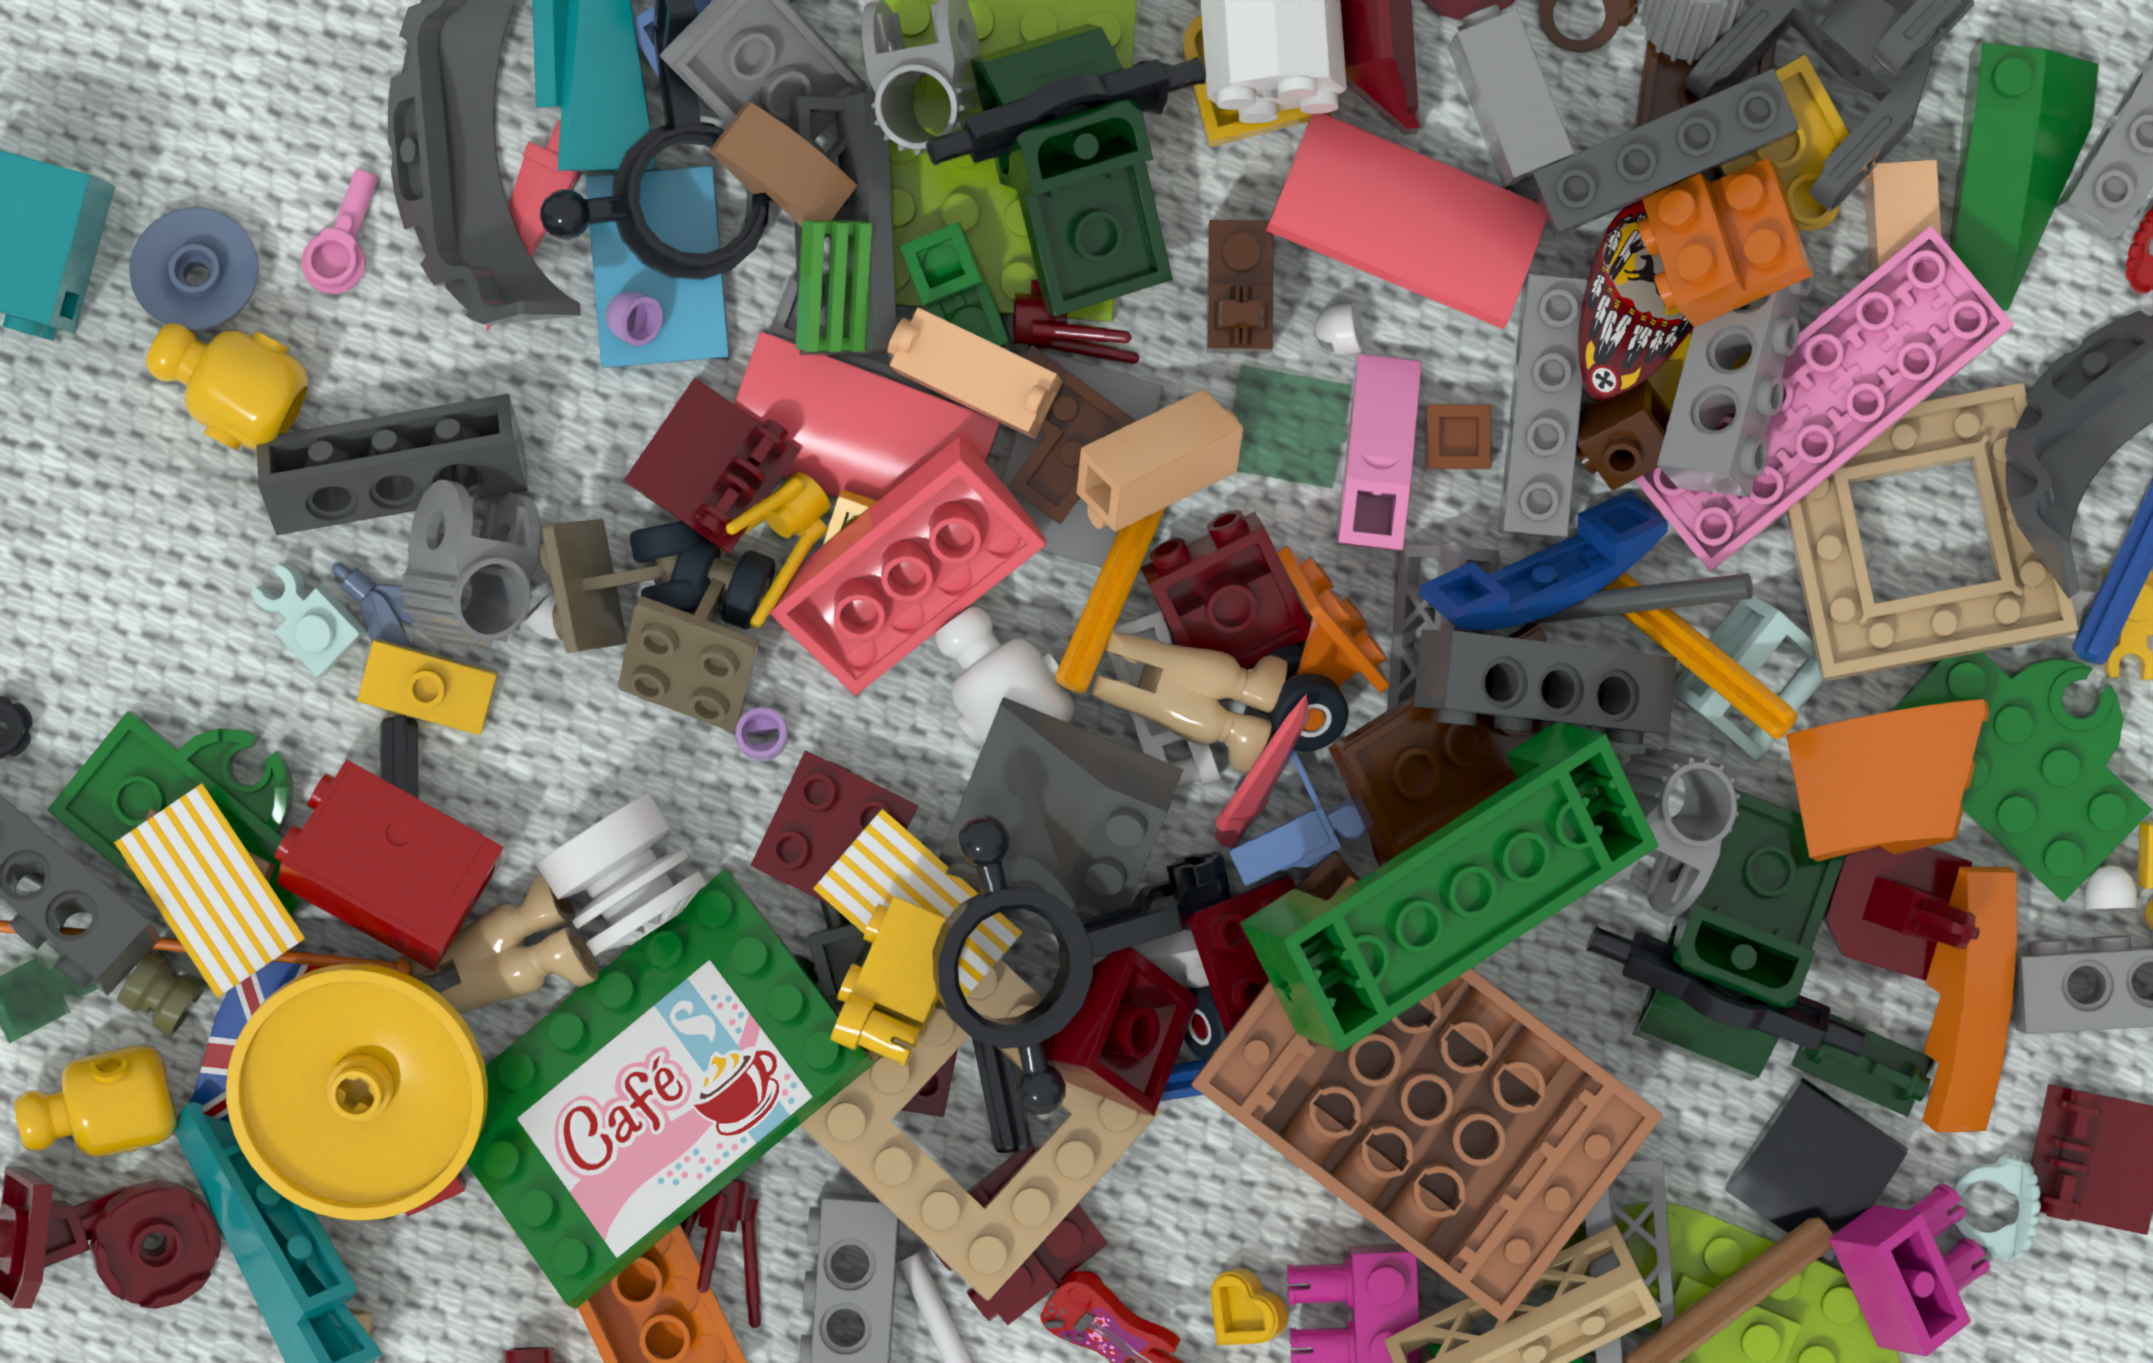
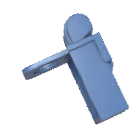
M1294 749L1290 754L1316 809L1229 850L1230 856L1245 886L1279 870L1283 872L1292 867L1307 868L1330 857L1332 852L1342 848L1337 836L1344 840L1353 841L1361 838L1367 832L1354 802L1341 803L1324 811Z

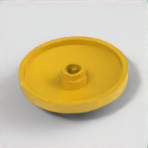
M339 964L315 969L294 978L272 993L259 1006L244 1026L232 1051L227 1071L226 1102L229 1120L243 1154L259 1176L275 1191L300 1207L317 1214L345 1220H375L399 1215L417 1208L443 1191L455 1179L466 1164L482 1132L487 1111L488 1082L482 1054L473 1033L457 1010L442 995L420 980L398 970L370 964Z

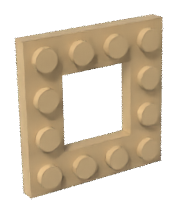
M2024 382L1922 401L1786 512L1822 682L2074 635L2079 630L2072 598H2067L2017 526L2007 497L2005 447L2010 428H2016L2020 417L2027 407ZM1971 461L1997 581L1874 603L1849 484Z
M1001 959L966 997L968 1004L975 1011L994 1019L1017 1017L1036 1007L1043 999ZM938 1000L918 1047H913L894 1038L895 1043L913 1050L905 1067L896 1061L867 1049L866 1051L875 1061V1064L799 1126L984 1300L989 1301L1162 1110L1158 1107L1155 1116L1146 1115L1065 1081L1066 1097L1060 1107L1069 1115L983 1208L891 1121L969 1037L966 1032L948 1017L942 1002ZM999 1048L1023 1071L1018 1048Z

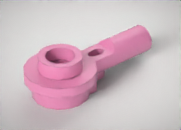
M355 169L333 228L322 229L320 234L309 241L303 251L301 261L303 274L311 286L322 293L332 295L346 293L358 285L364 275L366 259L363 249L356 241V237L379 179L371 173Z

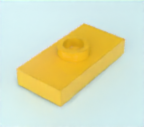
M375 638L371 645L357 702L481 735L499 672Z

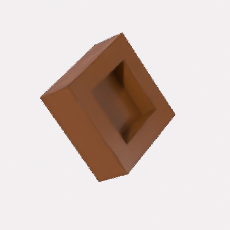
M1427 404L1425 406V469H1491V405Z

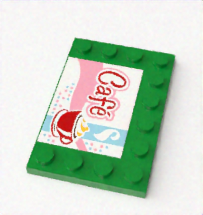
M724 869L696 893L683 909V912L635 942L599 972L598 980L578 989L485 1066L488 1082L486 1117L478 1142L466 1163L568 1306L577 1309L875 1064V1061L864 1047L858 1045L854 1051L831 1041V1035L839 1014L733 875Z

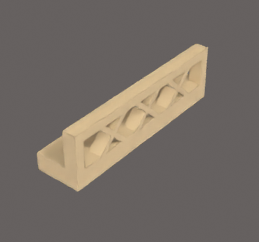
M1615 1224L1559 1252L1505 1324L1498 1319L1494 1329L1480 1336L1467 1334L1474 1320L1489 1313L1469 1297L1384 1339L1393 1363H1409L1406 1354L1430 1342L1442 1344L1436 1357L1426 1363H1569L1661 1317L1662 1314L1640 1274L1623 1236ZM1612 1251L1615 1252L1621 1266L1597 1278L1584 1275L1590 1262ZM1546 1284L1558 1287L1552 1300L1538 1307L1526 1305L1532 1291Z

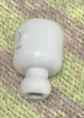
M971 606L935 632L937 648L946 657L956 660L964 671L953 683L951 696L952 702L960 714L956 721L977 750L982 748L1003 697L1067 723L1073 720L1076 711L1075 701L1068 689L1055 682V675L1059 665L1050 652L1043 655L1034 643L1022 638H1015L1001 645L993 634L991 617L981 607Z

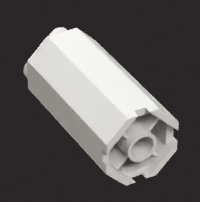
M1201 0L1207 98L1216 103L1218 108L1238 110L1239 121L1252 124L1266 123L1277 119V111L1300 108V111L1303 113L1321 114L1332 112L1339 108L1338 95L1347 90L1340 0Z

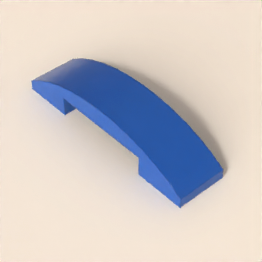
M1629 490L1578 513L1577 535L1489 575L1472 561L1419 585L1420 596L1456 628L1495 630L1533 622L1584 600L1621 576L1648 553L1668 532V521Z

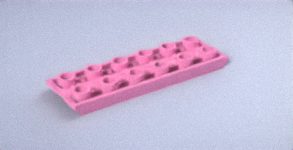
M1929 226L1799 333L1797 347L1791 356H1787L1781 377L1783 383L1782 405L1777 415L1771 416L1765 439L1768 448L1766 466L1763 473L1755 477L1750 497L1678 488L1659 467L1635 479V481L1709 572H1711L1999 340L2014 324L1932 226ZM1736 413L1723 417L1719 421L1716 430L1727 427L1733 421Z

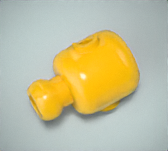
M165 324L154 339L145 362L147 369L155 378L165 382L177 380L187 385L184 402L190 416L206 427L205 435L235 450H238L240 445L257 451L256 445L273 441L278 434L287 433L303 405L309 386L307 370L299 360L287 354L290 348L258 331H255L252 336L239 330H227L216 335L209 344L198 340L194 332L181 324Z
M141 1044L76 1058L68 1062L62 1071V1091L46 1094L39 1090H30L20 1094L14 1100V1109L24 1148L32 1151H41L51 1147L57 1139L73 1136L79 1151L87 1156L96 1158L123 1152H134L141 1148L166 1141L177 1128V1115L175 1104H172L166 1079L165 1072H167L160 1052L152 1046Z

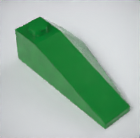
M1981 43L1970 51L1949 247L2003 311H2008L2092 128L2098 63L2048 49Z

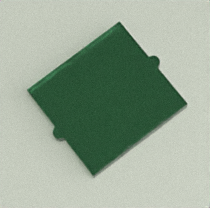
M1241 365L1232 411L1243 426L1237 472L1332 489L1340 443H1344L1348 438L1347 433L1343 431L1351 385Z

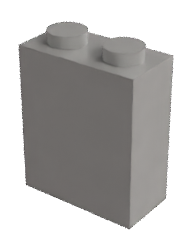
M1493 5L1461 19L1463 24L1457 27L1458 32H1456L1448 49L1503 188L1507 189L1530 180L1533 172L1574 155L1575 153L1518 9L1516 8L1501 14L1498 5Z

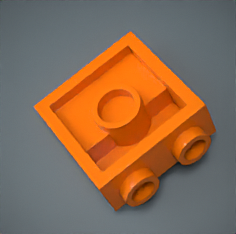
M1769 157L1711 183L1707 181L1702 173H1699L1642 199L1647 217L1637 221L1638 230L1650 255L1660 254L1665 271L1654 275L1658 292L1667 309L1671 311L1678 308L1693 327L1813 276L1778 168Z

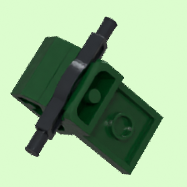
M1089 23L970 59L983 112L968 116L965 119L964 129L926 139L927 152L934 166L970 154L974 163L994 158L1000 183L1017 190L1046 313L1054 317L1173 280L1146 162L1153 160L1142 112L1164 106L1167 103L1168 93L1198 84H1205L1206 73L1202 61L1195 57L1192 60L1163 68L1160 60L1155 59L1123 69L1103 28Z
M1734 788L1735 793L1739 794L1740 798L1737 799L1739 815L1735 818L1732 832H1729L1721 841L1720 856L1705 888L1686 911L1675 916L1666 942L1642 932H1636L1633 939L1630 940L1595 925L1589 937L1586 951L1594 952L1623 964L1622 974L1625 977L1650 986L1632 1035L1749 1081L1760 1077L1779 1037L1813 1051H1816L1822 1042L1858 1057L1865 1044L1867 1031H1861L1829 1018L1830 1007L1800 995L1815 954V950H1812L1845 855L1818 862L1810 858L1801 814Z

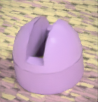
M637 291L617 294L610 301L606 310V324L612 333L620 340L633 346H643L651 342L660 331L663 322V311L658 301Z
M764 707L751 709L742 715L737 723L735 731L737 743L742 752L750 759L756 761L772 760L778 757L787 745L788 730L785 722L772 709ZM773 732L779 733L778 741L748 745L747 736H762Z

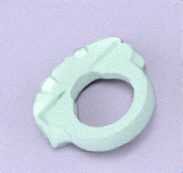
M2005 1153L1994 1164H1980L1969 1169L1958 1178L1953 1189L1957 1192L1961 1201L1951 1208L1952 1210L1955 1206L1962 1205V1199L1968 1187L1982 1180L1995 1181L2004 1186L2009 1193L2017 1196L2019 1213L2016 1222L2013 1224H2007L1996 1231H1982L1972 1226L1965 1217L1959 1222L1954 1223L1964 1238L1974 1240L1981 1247L1987 1248L1990 1256L1998 1260L2002 1258L2004 1262L2010 1261V1258L2012 1260L2021 1258L2025 1254L2024 1250H2028L2031 1247L2032 1236L2037 1232L2035 1224H2038L2039 1221L2037 1213L2041 1207V1203L2038 1200L2040 1197V1187L2036 1185L2038 1178L2034 1174V1168L2030 1163L2024 1162L2023 1158H2017L2016 1155L2012 1156L2010 1153Z

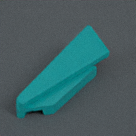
M532 0L536 108L562 109L558 171L615 172L626 151L651 130L631 0ZM656 156L650 160L646 169H652L655 166Z
M191 1102L184 1105L177 1117V1128L174 1133L285 1363H374L381 1357L382 1352L344 1304L353 1298L358 1288L315 1213L286 1199L259 1176L243 1154L235 1138L231 1123L203 1114L201 1110L202 1104Z

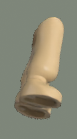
M1112 632L1105 651L1120 656L1133 664H1145L1137 688L1131 686L1132 683L1124 680H1112L1097 675L1092 695L1111 705L1148 719L1192 743L1209 745L1216 741L1224 742L1227 746L1229 764L1234 770L1248 774L1266 747L1272 723L1257 716L1239 714L1228 710L1221 705L1220 701L1226 698L1242 702L1255 710L1269 714L1274 709L1282 686L1285 683L1287 661L1280 657L1269 655L1261 658L1252 669L1246 670L1240 667L1237 660L1228 653L1177 646L1130 634Z
M542 874L534 878L522 904L517 906L508 903L500 904L459 931L435 972L412 959L408 960L411 965L410 976L420 981L436 977L442 972L456 967L462 983L438 993L460 1015L492 1003L518 998L535 992L544 985L545 976L549 974H557L573 985L585 986L598 980L599 972L595 957L586 944V939L573 927H566L552 933L530 947L525 946L528 936L536 932L560 928L571 923L576 917L575 908L570 897L557 899Z

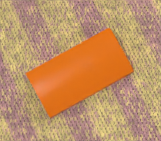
M681 1223L578 1307L604 1363H748L711 1285L706 1293H700L697 1290L700 1263Z

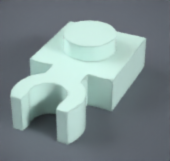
M288 562L279 563L273 568V571L285 584L283 595L281 597L274 596L264 585L256 586L251 591V595L256 604L262 609L270 612L278 611L285 618L284 622L274 633L317 678L324 676L368 631L325 586L315 588L308 595L304 591L305 582L299 569Z

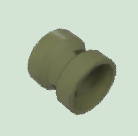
M151 949L125 982L117 997V1002L132 1012L142 1010L147 1014L152 1010L154 1012L152 1015L153 1026L170 1037L179 1029L189 1015L185 1011L191 1001L195 1004L197 1003L207 984L192 974H185L176 978V971L171 968L170 959L157 950Z

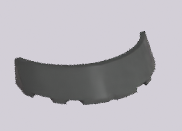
M422 0L421 3L408 7L399 37L404 38L408 45L402 74L390 80L388 99V144L392 152L391 177L404 229L416 231L426 255L420 263L421 267L434 286H445L452 296L468 310L465 316L480 324L494 325L581 316L580 303L557 288L540 270L526 249L512 219L501 181L495 138V91L504 35L516 0Z
M2140 310L2102 327L2084 338L2076 350L2059 357L2042 374L2026 395L2027 407L2020 417L2016 428H2010L2006 441V489L2011 512L2017 526L2068 599L2080 591L2070 541L2073 522L2082 497L2106 461L2135 434L2153 423V315L2148 316Z

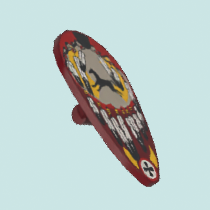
M1643 201L1626 207L1616 214L1604 229L1591 263L1582 303L1578 331V353L1583 385L1587 393L1597 400H1609L1624 394L1646 380L1674 353L1694 328L1678 308L1671 311L1668 310L1658 292L1654 275L1665 271L1660 254L1650 255L1638 230L1637 221L1647 217Z

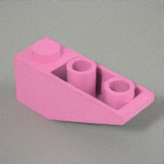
M1358 354L1335 541L1337 545L1396 552L1403 550L1411 486L1422 361Z

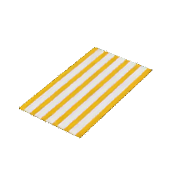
M200 784L114 842L217 998L305 939L203 784Z
M883 809L813 888L864 934L877 905L881 904L889 907L893 896L948 918L960 903L979 894L962 878L946 874L949 867ZM1000 912L983 920L965 941L958 961L959 985L965 998L1023 933Z

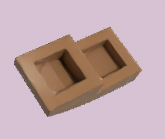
M752 102L745 103L709 150L752 194L766 193L801 228L803 220H832L858 186L807 140Z

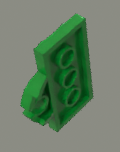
M1983 652L1937 660L1890 711L1984 699L1988 702L1990 712L1988 720L1982 722L1973 756V761L1976 764L1971 784L1965 790L1962 798L1963 810L2064 903L2152 811L2141 798L2106 767L2119 746L2123 725V717L2116 692L2112 685L2106 684L2097 691L2096 703L2093 709L2086 715L2075 717L2069 715L2064 709L2062 703L2063 692L2072 682L2087 679L2093 669L2079 661L2049 657L2028 662L2009 677Z
M127 711L47 809L54 817L144 889L135 873L124 868L127 861L114 842L144 823L150 809L162 811L200 784H203L246 850L276 865L269 884L291 918L306 901L277 884L281 862L275 859L274 856L285 836L280 830L292 810L294 789L287 761L280 751H275L266 759L265 773L262 779L252 786L241 783L234 775L233 761L235 756L244 749L255 747L260 737L259 734L249 730L215 729L194 736L183 747L178 749L133 711Z

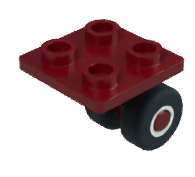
M1287 876L1276 879L1188 915V923L1210 986L1188 989L1198 997V1003L1184 1040L1197 1056L1206 1061L1212 1056L1269 981L1241 922L1289 891L1297 890L1292 877Z

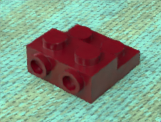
M1240 510L1223 513L1207 525L1209 534L1187 545L1184 539L1181 538L1166 541L1151 551L1149 557L1152 562L1140 567L1178 646L1228 653L1237 660L1240 667L1247 669L1257 664L1261 658L1266 657L1272 651L1283 646L1296 645L1308 637L1311 624L1271 539L1255 511L1246 516Z
M1030 1144L1029 1147L1017 1151L966 1192L984 1208L1036 1149ZM1077 1204L989 1301L984 1300L972 1287L966 1292L988 1321L999 1315L1008 1326L1057 1288L1058 1283L1068 1274L1072 1273L1108 1244V1240L1082 1207ZM936 1255L937 1258L941 1261V1263L949 1271H951L952 1269L938 1255Z

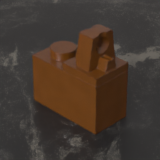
M1209 220L1206 353L1270 354L1273 349L1274 234L1266 231L1269 221Z

